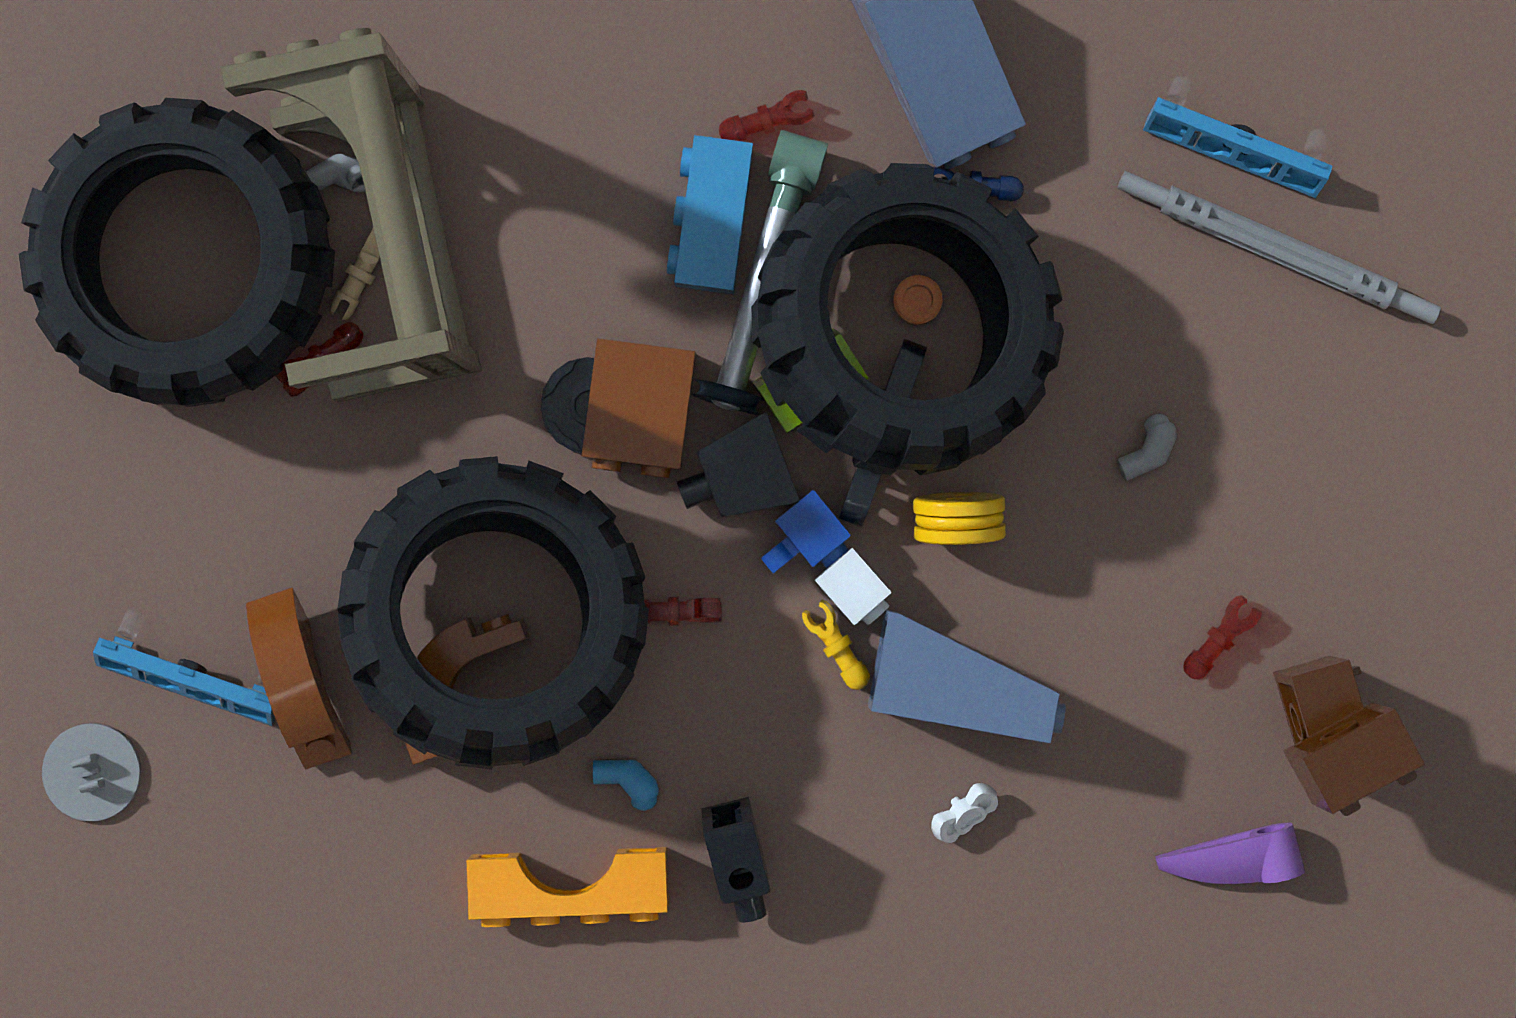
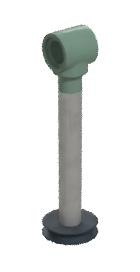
M785 130L780 131L768 172V177H770L769 183L775 186L718 381L715 383L695 379L699 383L700 389L697 393L691 394L694 397L726 410L761 415L757 412L756 406L760 401L765 400L745 391L758 347L752 343L751 306L758 299L761 284L757 276L772 244L799 211L803 195H811L812 190L816 189L829 143Z

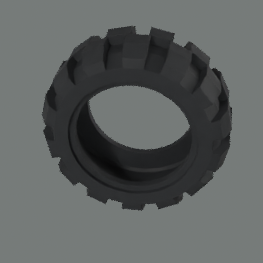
M165 97L160 105L141 107L133 102L100 115V126L82 138L73 133L48 160L55 168L41 191L32 187L21 224L29 227L28 251L18 254L23 290L32 294L39 310L35 319L36 323L54 350L64 353L79 367L81 375L111 392L120 393L143 402L156 405L171 404L193 407L225 402L227 396L245 389L255 390L283 371L281 364L298 346L305 348L323 317L318 314L326 287H332L335 250L329 244L327 223L330 221V217L318 186L310 180L300 165V160L262 126L234 110L228 112L209 106L203 100ZM195 169L226 176L243 192L257 220L261 253L254 284L239 309L223 324L212 331L192 339L176 342L150 341L135 332L121 319L105 292L100 273L99 257L101 241L107 222L118 204L128 193L141 183L157 175L176 170Z
M891 163L883 173L878 174L860 169L828 184L823 193L810 203L805 202L772 244L757 276L761 284L758 299L751 306L752 343L762 348L766 367L760 374L776 405L781 406L787 403L803 423L797 431L826 454L832 448H835L852 456V463L855 468L889 476L897 470H914L922 476L953 469L966 460L979 454L983 455L992 447L1002 442L1004 437L1027 420L1045 396L1044 382L1046 377L1059 363L1064 329L1061 322L1054 321V307L1063 298L1053 263L1048 261L1040 264L1030 246L1039 236L1016 208L1006 216L989 203L987 199L992 192L990 187L959 172L950 180L934 177V168L929 164ZM902 244L933 254L954 269L968 286L976 301L983 329V346L980 362L973 379L965 391L941 399H910L891 394L875 386L856 371L838 346L829 319L828 292L831 277L838 260L855 250L867 246Z
M497 456L459 460L458 467L436 474L429 469L397 488V495L382 510H374L354 540V548L347 567L342 571L337 608L341 650L344 652L352 676V682L371 713L375 712L394 731V736L424 755L429 752L454 761L456 766L491 770L494 766L519 763L525 766L559 754L562 749L578 739L586 737L613 710L635 676L634 670L641 650L646 643L649 608L645 607L642 585L646 577L634 543H627L614 523L617 516L591 490L585 494L562 480L564 473L529 460L527 467L501 464L498 462ZM481 531L506 532L521 536L547 550L558 560L570 576L577 591L581 607L582 629L580 642L575 658L558 677L542 688L508 699H484L469 696L455 691L433 677L418 661L411 650L402 627L400 603L406 584L414 570L428 554L456 537Z

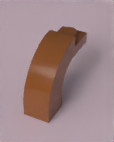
M293 587L246 603L249 632L259 673L270 706L288 747H294L305 770L352 754L350 740L332 706L318 669L313 649L310 622Z
M509 614L482 623L481 626L484 633L477 636L470 617L440 632L423 648L417 659L433 677L453 689L459 674L472 660L486 653L530 638L524 620L512 623ZM405 743L413 765L437 756L429 752L424 755Z

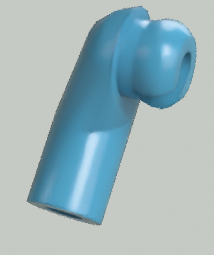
M593 760L594 785L620 784L632 798L631 805L641 811L652 809L656 805L657 795L659 794L657 780L640 762L636 760Z

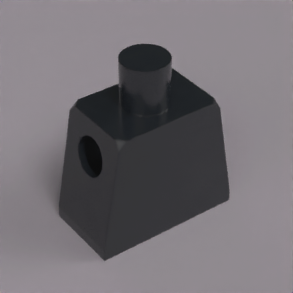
M767 412L699 450L697 454L704 471L677 481L686 509L714 499L721 517L790 505L800 501Z
M749 797L701 808L703 834L722 904L734 903L737 919L742 923L756 921L765 917L767 912L762 895H766L771 891Z

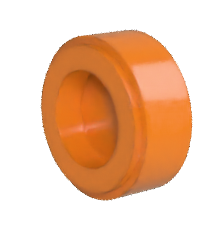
M913 275L905 278L897 286L893 295V306L896 314L904 322L911 325H923L932 321L939 313L943 302L942 292L938 284L924 275Z

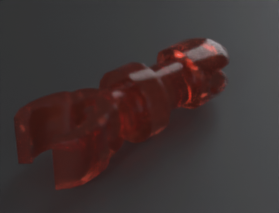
M796 90L787 94L783 100L777 102L772 107L767 108V105L763 104L757 106L758 112L741 118L739 115L725 119L719 126V135L721 139L745 141L747 140L746 136L765 130L766 135L775 132L774 127L780 124H806L815 115L810 108L803 113H794L792 111V106L796 102L807 101L808 99L806 91Z
M346 322L332 331L334 336L318 346L314 343L307 348L310 353L305 357L290 359L282 363L283 371L277 374L276 377L283 384L285 391L293 397L301 394L308 388L298 389L289 385L285 364L356 349L364 338L363 332L359 329L358 325L353 322Z
M1243 595L1236 596L1230 601L1221 624L1217 629L1212 626L1207 631L1210 637L1197 651L1194 649L1185 659L1183 664L1184 672L1190 678L1199 680L1207 676L1214 668L1212 663L1224 650L1229 652L1235 646L1232 640L1245 630L1248 631L1253 628L1261 619L1262 611L1257 608H1252L1247 618H1238V610L1242 605L1247 604V598Z
M668 597V602L644 600L645 607L649 608L648 624L651 621H668L669 626H678L680 621L685 620L700 623L722 622V602H720V598H697L679 601V597Z

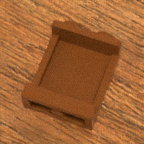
M597 338L582 448V457L593 459L592 468L621 472L622 463L641 465L640 475L670 478L671 469L681 470L692 378L695 371L696 351Z

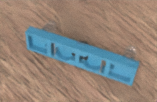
M1179 75L1173 79L1166 97L1167 100L1160 97L1157 98L1147 117L1143 131L1313 198L1318 196L1329 179L1333 166L1319 160L1323 156L1328 140L1326 132L1322 129H1314L1309 133L1302 154L1257 136L1255 131L1246 125H1228L1182 107L1186 103L1191 88V81L1187 76Z
M136 608L129 609L125 613L117 633L124 638L135 640L144 621L142 611ZM116 636L113 641L99 638L95 646L93 656L98 667L270 726L274 723L275 716L265 688L254 684L251 689L207 675V669L194 661L180 659L178 664L134 650L132 649L134 642ZM259 673L258 676H257L256 681H257L258 683H260V684L263 685V682H262V679H261V676H260V673Z

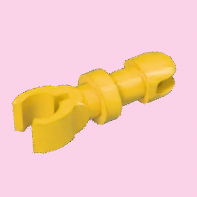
M822 599L819 607L823 608L827 616L824 622L825 626L823 623H815L810 617V611L807 610L802 612L803 622L812 633L817 634L825 643L826 647L823 651L828 658L833 656L842 671L840 675L846 685L853 690L863 689L870 680V674L862 660L858 661L850 649L849 645L852 641L847 634L842 636L833 607Z

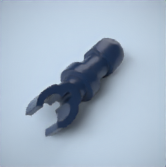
M933 167L934 175L943 174L947 176V180H950L956 174L944 167ZM971 171L970 175H965L990 187L992 192L989 197H997L998 201H1016L1021 198L1024 192V185L1014 176L1000 175L999 178L983 177L981 171Z

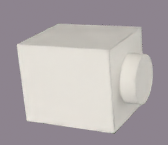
M850 548L815 579L816 583L853 625L862 619L868 626L889 608L888 603L884 599L892 592L853 548Z

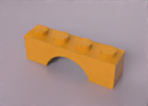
M667 847L618 849L609 870L599 880L589 886L574 890L557 889L540 881L529 870L521 853L472 854L466 860L469 920L481 919L482 927L510 926L511 918L530 917L531 925H555L560 923V916H580V923L597 924L609 922V914H629V921L648 922L659 920V913L668 912L669 908Z

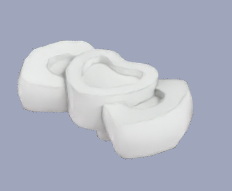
M976 783L970 788L965 798L954 797L951 800L952 807L950 810L934 815L931 822L934 836L943 842L952 843L958 839L959 835L966 834L975 824L982 822L986 818L987 813L995 811L998 806L995 789L988 784Z

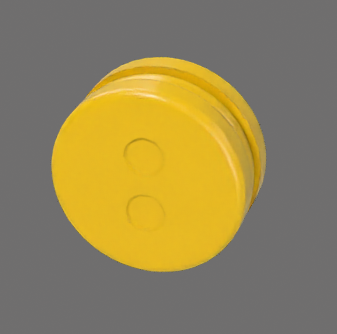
M985 492L936 493L916 497L913 501V511L917 514L915 522L918 525L914 526V538L919 542L940 545H966L999 541L1006 536V524L1003 523L1005 498L1000 494Z

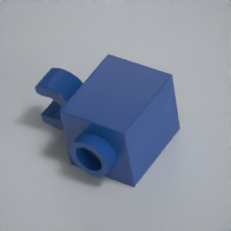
M812 490L775 521L787 537L761 559L773 574L799 552L812 567L821 561L827 568L849 550L843 542L851 535L818 494Z

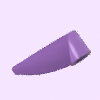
M1292 823L1272 824L1155 856L1159 870L1206 883H1277L1296 878L1305 873Z

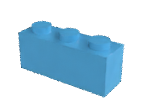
M694 135L693 147H683L680 177H688L686 197H676L673 225L682 226L680 244H670L667 262V274L675 275L674 283L676 287L734 295L753 143Z

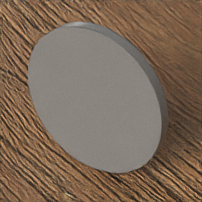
M99 723L77 725L61 733L49 746L42 765V781L51 802L62 813L81 821L104 820L124 810L135 797L141 780V763L134 745L117 729Z

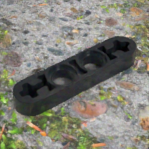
M904 338L885 391L910 398L927 346ZM856 468L839 519L861 527L863 526L882 475L881 473Z

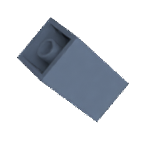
M851 0L928 162L936 167L943 165L945 169L957 167L972 158L970 151L985 144H988L989 148L1003 145L1016 137L1014 130L1026 125L973 0Z
M884 611L868 700V707L872 712L1050 744L1053 732L1061 733L1066 705L1060 703L1059 693L896 611Z

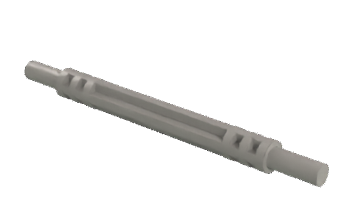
M1124 171L1117 189L1161 207L1160 213L1385 310L1390 306L1432 325L1438 318L1441 306L1397 288L1398 282L1173 185L1170 189H1167L1128 171Z

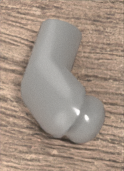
M335 154L305 171L310 180L318 186L319 191L335 184L353 192H366L357 159L345 154Z
M1154 414L1150 416L1144 423L1147 436L1142 449L1117 459L1119 469L1125 481L1159 468L1167 462L1177 438L1176 426L1169 421L1166 415Z

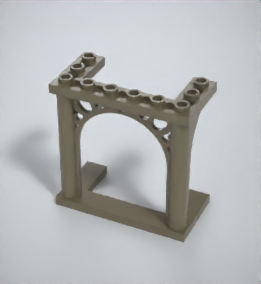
M357 28L339 34L340 41L319 45L316 39L297 41L286 46L287 53L268 57L265 51L239 54L234 57L235 64L220 67L225 89L235 97L265 90L290 95V97L280 100L281 107L269 109L272 128L278 134L283 136L296 132H310L337 138L350 144L359 163L398 340L285 364L290 386L300 389L328 382L331 399L337 402L482 371L478 351L469 346L417 106L424 105L420 85L380 32L372 34L370 28Z

